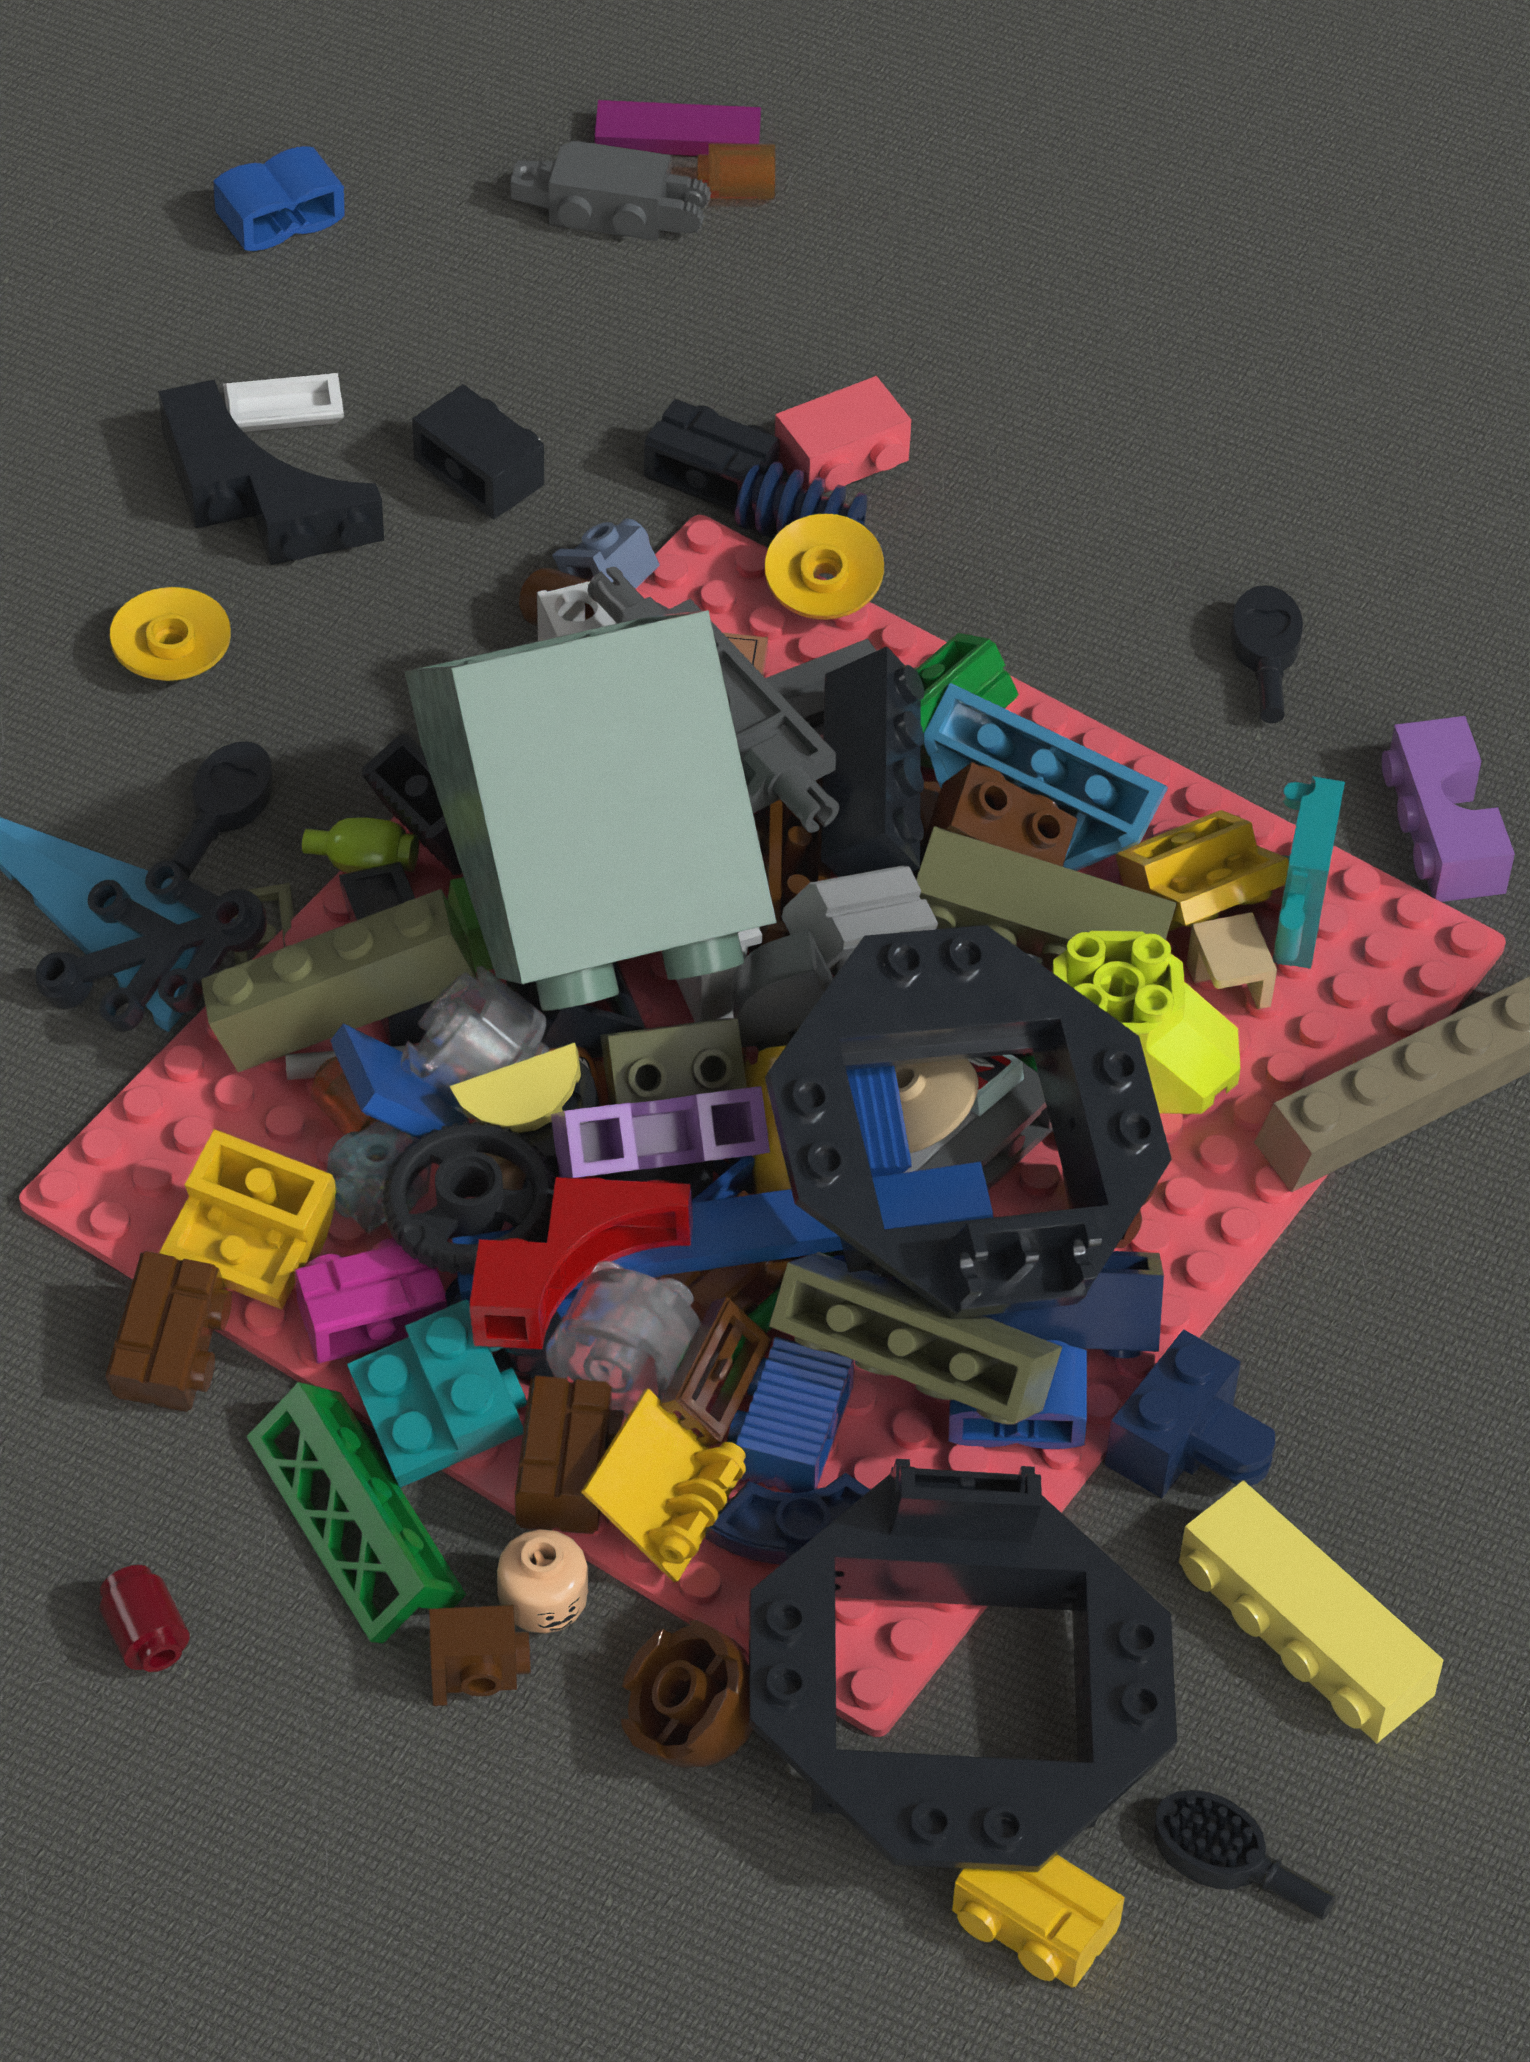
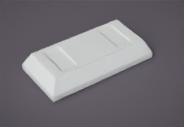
M338 373L223 384L226 408L243 432L335 424L344 418Z

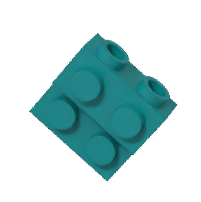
M467 1299L406 1325L408 1338L347 1364L400 1488L523 1434L524 1428L517 1409L527 1405L524 1392L512 1367L502 1372L498 1370L491 1353L503 1347L474 1346L470 1308Z

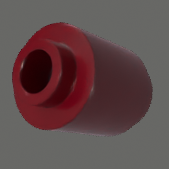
M131 1565L114 1572L106 1578L99 1591L102 1598L99 1609L126 1666L134 1670L158 1672L176 1663L189 1642L190 1634L162 1577L153 1574L151 1569L145 1565Z

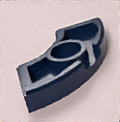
M844 1473L826 1487L801 1493L775 1492L748 1481L718 1513V1518L714 1525L706 1527V1539L735 1555L754 1561L781 1565L869 1492L870 1489L847 1473Z

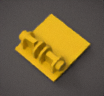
M647 1388L642 1392L581 1493L673 1582H678L690 1560L698 1552L699 1545L706 1535V1527L714 1525L718 1518V1513L724 1508L728 1500L727 1498L736 1483L744 1475L746 1466L743 1461L746 1458V1454L741 1447L732 1442H723L720 1447L711 1449L705 1447L697 1440V1436L691 1430H686L678 1422L679 1418L673 1412L668 1413L660 1406L661 1400Z

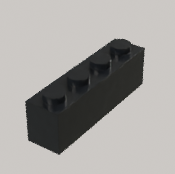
M887 646L825 674L823 740L836 752V768L833 772L823 776L822 789L838 802L839 810L835 819L825 827L822 825L821 861L837 877L903 865L904 867L909 866L912 872L920 869V840L924 837V828L920 819V793L924 790V780L920 771V746L924 743V733L921 727V700L924 698V687L917 671L910 665L905 666Z

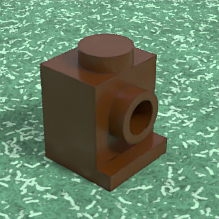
M514 1605L429 1609L433 1706L447 1705V1693L464 1692L471 1696L480 1697L493 1695L501 1690H517V1675L531 1674L529 1632H515Z

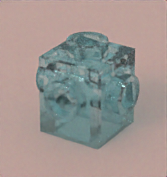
M378 1120L360 1133L353 1131L339 1139L332 1147L330 1153H328L327 1173L333 1175L336 1184L334 1209L346 1218L351 1216L367 1233H370L386 1222L383 1208L385 1179L389 1169L392 1168L394 1160H396L401 1152H404L405 1147L410 1145L415 1138ZM431 1165L426 1167L415 1178L409 1188L406 1202L408 1213L416 1205L418 1199L429 1191Z

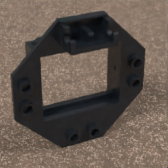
M988 925L864 935L765 1075L795 1205L840 1237L848 1273L873 1270L874 1275L879 1274L880 1277L894 1276L952 1319L1078 1304L1087 1296L1091 1285L1172 1160L1140 1037ZM1033 1052L1073 1209L884 1229L846 1070Z
M896 1459L894 1467L891 1468V1472L887 1477L751 1589L749 1595V1726L811 1785V1812L841 1814L893 1865L1038 1872L1087 1827H1094L1102 1813L1175 1748L1177 1744L1171 1613L1042 1495L1041 1475L1035 1474V1467L1021 1466L1019 1474L919 1469L910 1467V1459ZM835 1597L1072 1611L1078 1762L836 1749Z

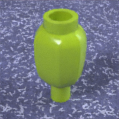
M346 818L337 822L330 831L305 829L302 838V851L306 854L327 856L333 866L344 873L356 872L396 862H401L404 871L413 872L418 861L419 839L415 834H406V831L398 823L390 820Z

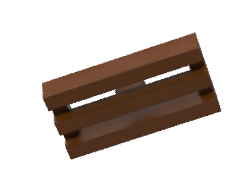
M728 1297L712 1301L660 1406L668 1413L679 1411L682 1415L678 1422L686 1430L697 1428L700 1431L697 1440L705 1447L721 1443L772 1338ZM743 1334L747 1339L710 1413H708L705 1409L719 1381L725 1378L733 1362L731 1357Z

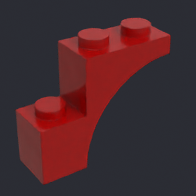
M594 1176L581 1178L556 1177L547 1243L528 1242L519 1238L505 1240L479 1239L469 1304L474 1346L542 1349L546 1331L557 1308L565 1297L591 1273L614 1260L639 1251L668 1246H691L693 1229L691 1184L670 1183L664 1180H650L647 1182L604 1180Z

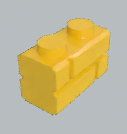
M1056 1855L1038 1872L963 1869L955 1882L952 1911L957 1914L961 1926L976 1939L983 1942H992L995 1938L1017 1952L1021 1964L1035 1977L1044 1981H1052L1056 1977L1073 1988L1076 1987L1091 1967L1095 1957L1100 1955L1117 1932L1121 1922L1125 1897L1064 1858Z

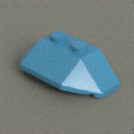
M952 683L949 684L924 732V745L931 758L940 788L943 782L973 762L979 766H987L999 771L1008 782L1031 794H1038L1051 799L1059 809L1077 818L1063 863V867L1075 871L1140 844L1168 789L1166 785Z

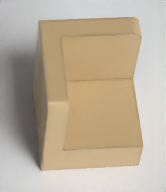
M1250 912L1192 924L1186 964L1194 983L1211 980L1213 986L1217 989L1247 984L1257 1009L1271 1007L1277 968L1253 913Z

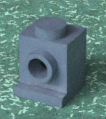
M629 518L622 520L618 525H614L611 522L595 525L583 534L582 542L575 549H559L552 555L561 572L590 581L596 574L602 571L613 582V579L606 573V569L617 567L635 589L660 566L649 543V536L646 530L637 521Z

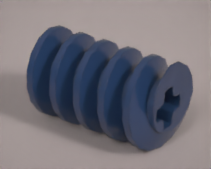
M774 461L765 475L760 473L759 464L754 465L748 471L735 509V521L739 527L751 529L756 526L760 535L771 537L776 533L778 534L784 527L795 520L815 514L841 515L853 519L864 526L868 498L867 494L859 492L850 506L846 505V487L842 485H837L829 498L824 497L825 479L821 477H816L808 490L803 489L804 472L799 469H795L787 482H783V465Z

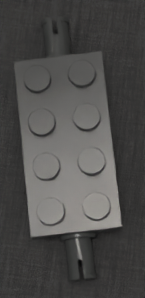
M617 567L606 569V573L613 579V582L601 571L591 579L587 589L588 595L608 613L616 624L648 616L702 611L691 599L671 609L657 603L651 597L645 599ZM711 621L752 812L755 813L781 800L801 821L802 826L808 832L818 831L819 825L813 820V817L825 827L835 819L839 810L838 802L830 797L815 781L835 770L836 752Z

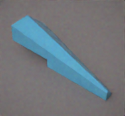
M0 817V870L10 880L16 878L32 894L34 904L86 955L142 937V935L118 922L111 924L103 922L89 908L88 895L91 889L103 880L118 882L133 901L176 924L201 917L178 902L170 905L159 902L146 887L145 879L148 870ZM170 878L166 879L161 889L169 886L173 880ZM116 896L110 897L105 902L103 908L110 906L115 901ZM201 945L184 950L171 970L177 968L186 969ZM142 965L114 973L113 975L117 978L119 987L126 988ZM187 984L180 986L175 991L174 997L181 995L186 990ZM158 989L146 1004V1007L153 1014L154 1022L168 1032L184 1014L173 1011L160 998Z

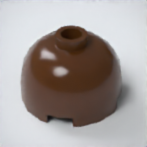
M698 1620L690 1621L691 1626H685L674 1633L664 1629L656 1632L636 1653L622 1684L623 1688L631 1691L628 1703L629 1719H621V1725L632 1745L667 1764L682 1768L706 1767L719 1763L732 1756L749 1739L753 1731L749 1726V1655L733 1638Z

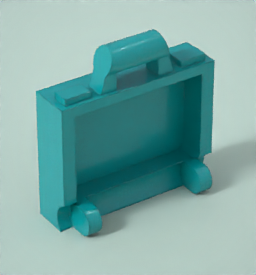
M1312 776L1311 784L1291 782L1283 790V803L1288 808L1299 810L1291 854L1290 856L1282 855L1289 859L1274 945L1273 961L1277 964L1311 969L1345 785L1344 781Z

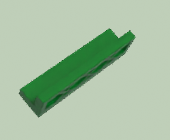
M298 1382L246 1436L370 1642L383 1644L419 1607L426 1609L454 1608L467 1595L341 1392ZM294 1421L300 1430L296 1460H287L274 1440ZM313 1471H325L331 1481L327 1511L316 1510L310 1501ZM345 1521L356 1522L362 1532L358 1562H348L341 1552ZM376 1573L388 1574L399 1592V1595L381 1614L378 1613L372 1603Z

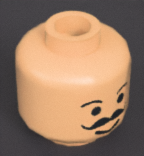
M533 1530L524 1532L511 1540L501 1553L497 1568L498 1598L501 1606L514 1605V1623L516 1626L528 1632L543 1634L559 1631L575 1622L585 1608L588 1594V1566L583 1550L572 1538L558 1531Z

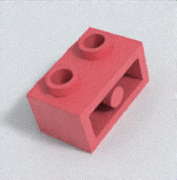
M877 376L775 415V437L780 439L779 462L782 463L783 468L789 475L795 469L804 472L803 489L808 490L816 477L825 479L824 493L834 490L837 485L846 486L857 480L881 471L890 470L901 463L909 461L911 418Z

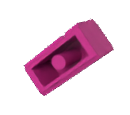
M394 1238L379 1242L370 1251L341 1257L337 1254L321 1255L310 1261L306 1267L294 1269L298 1307L318 1364L392 1345L409 1337L405 1328L406 1325L447 1308L445 1291L437 1269H432L425 1264H421L418 1259H413L402 1249V1246L397 1244Z

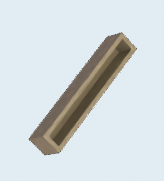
M1530 976L1275 1102L1254 1143L1291 1193L1529 1073Z

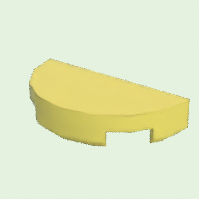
M572 1043L451 1085L450 1088L464 1114L470 1119L474 1118L482 1125L490 1123L492 1126L499 1125L502 1129L509 1128L511 1131L518 1133L535 1131L552 1121L551 1114L563 1111L562 1107L572 1096L576 1082L579 1083L581 1071L576 1044Z

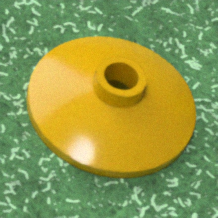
M815 514L795 520L775 536L766 554L765 575L772 594L788 610L812 619H836L860 610L872 600L883 580L884 557L875 536L859 522L836 514ZM822 573H829L834 576V578L828 580H820L815 577Z
M181 587L158 588L137 595L118 610L110 627L111 647L118 661L137 675L162 681L182 680L207 671L224 656L231 639L230 621L222 606L202 592Z

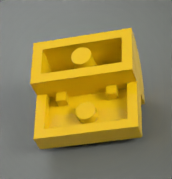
M1223 810L1147 839L1138 845L1115 854L1124 886L1177 903L1168 932L1181 926L1192 927V924L1216 920L1219 916L1218 912L1237 904L1250 905L1268 899L1272 895L1271 890L1285 885L1289 865L1287 857L1257 845L1252 822Z
M214 1129L184 1185L189 1197L159 1254L174 1256L178 1260L189 1259L214 1264L219 1268L226 1288L282 1310L296 1283L294 1269L302 1268L307 1260L312 1261L319 1257L327 1238L336 1202L334 1177L330 1173Z

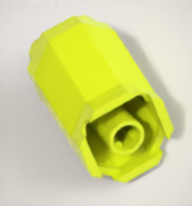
M1091 930L1090 932H1081L1072 937L1067 943V950L1053 960V974L1140 1037L1159 1113L1202 1114L1214 1104L1215 1096L1225 1088L1227 1094L1238 1085L1241 1069L1238 1028L1184 982L1183 962L1171 954L1169 942L1160 935L1145 934L1143 931Z

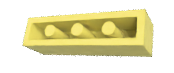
M1244 1480L1185 1526L1179 1564L1182 1565L1191 1583L1204 1592L1210 1591L1231 1610L1235 1621L1247 1634L1253 1637L1259 1636L1281 1656L1283 1664L1296 1679L1302 1682H1310L1331 1702L1334 1711L1345 1724L1352 1728H1360L1377 1744L1435 1696L1444 1659Z

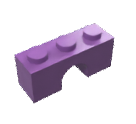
M1466 716L1395 724L1390 750H1386L1382 754V772L1385 783L1388 787L1395 786L1398 795L1397 812L1401 830L1404 833L1410 832L1414 842L1413 861L1416 874L1420 880H1427L1432 897L1441 902L1506 894L1515 855L1498 807L1471 810L1455 805V803L1471 802L1474 800L1482 762Z
M761 1086L648 1102L622 1103L567 1110L551 1114L558 1175L561 1178L598 1176L770 1153Z

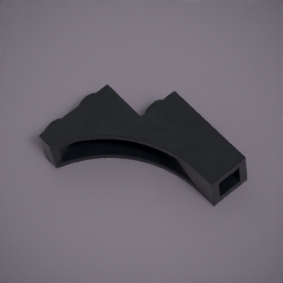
M215 379L158 391L162 433L196 528L253 516L270 565L384 541L382 498L376 483L349 482L314 475L295 468L263 450L236 424L222 400Z

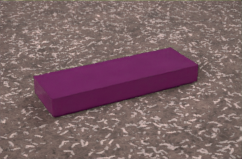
M598 100L595 144L668 155L759 159L761 107Z

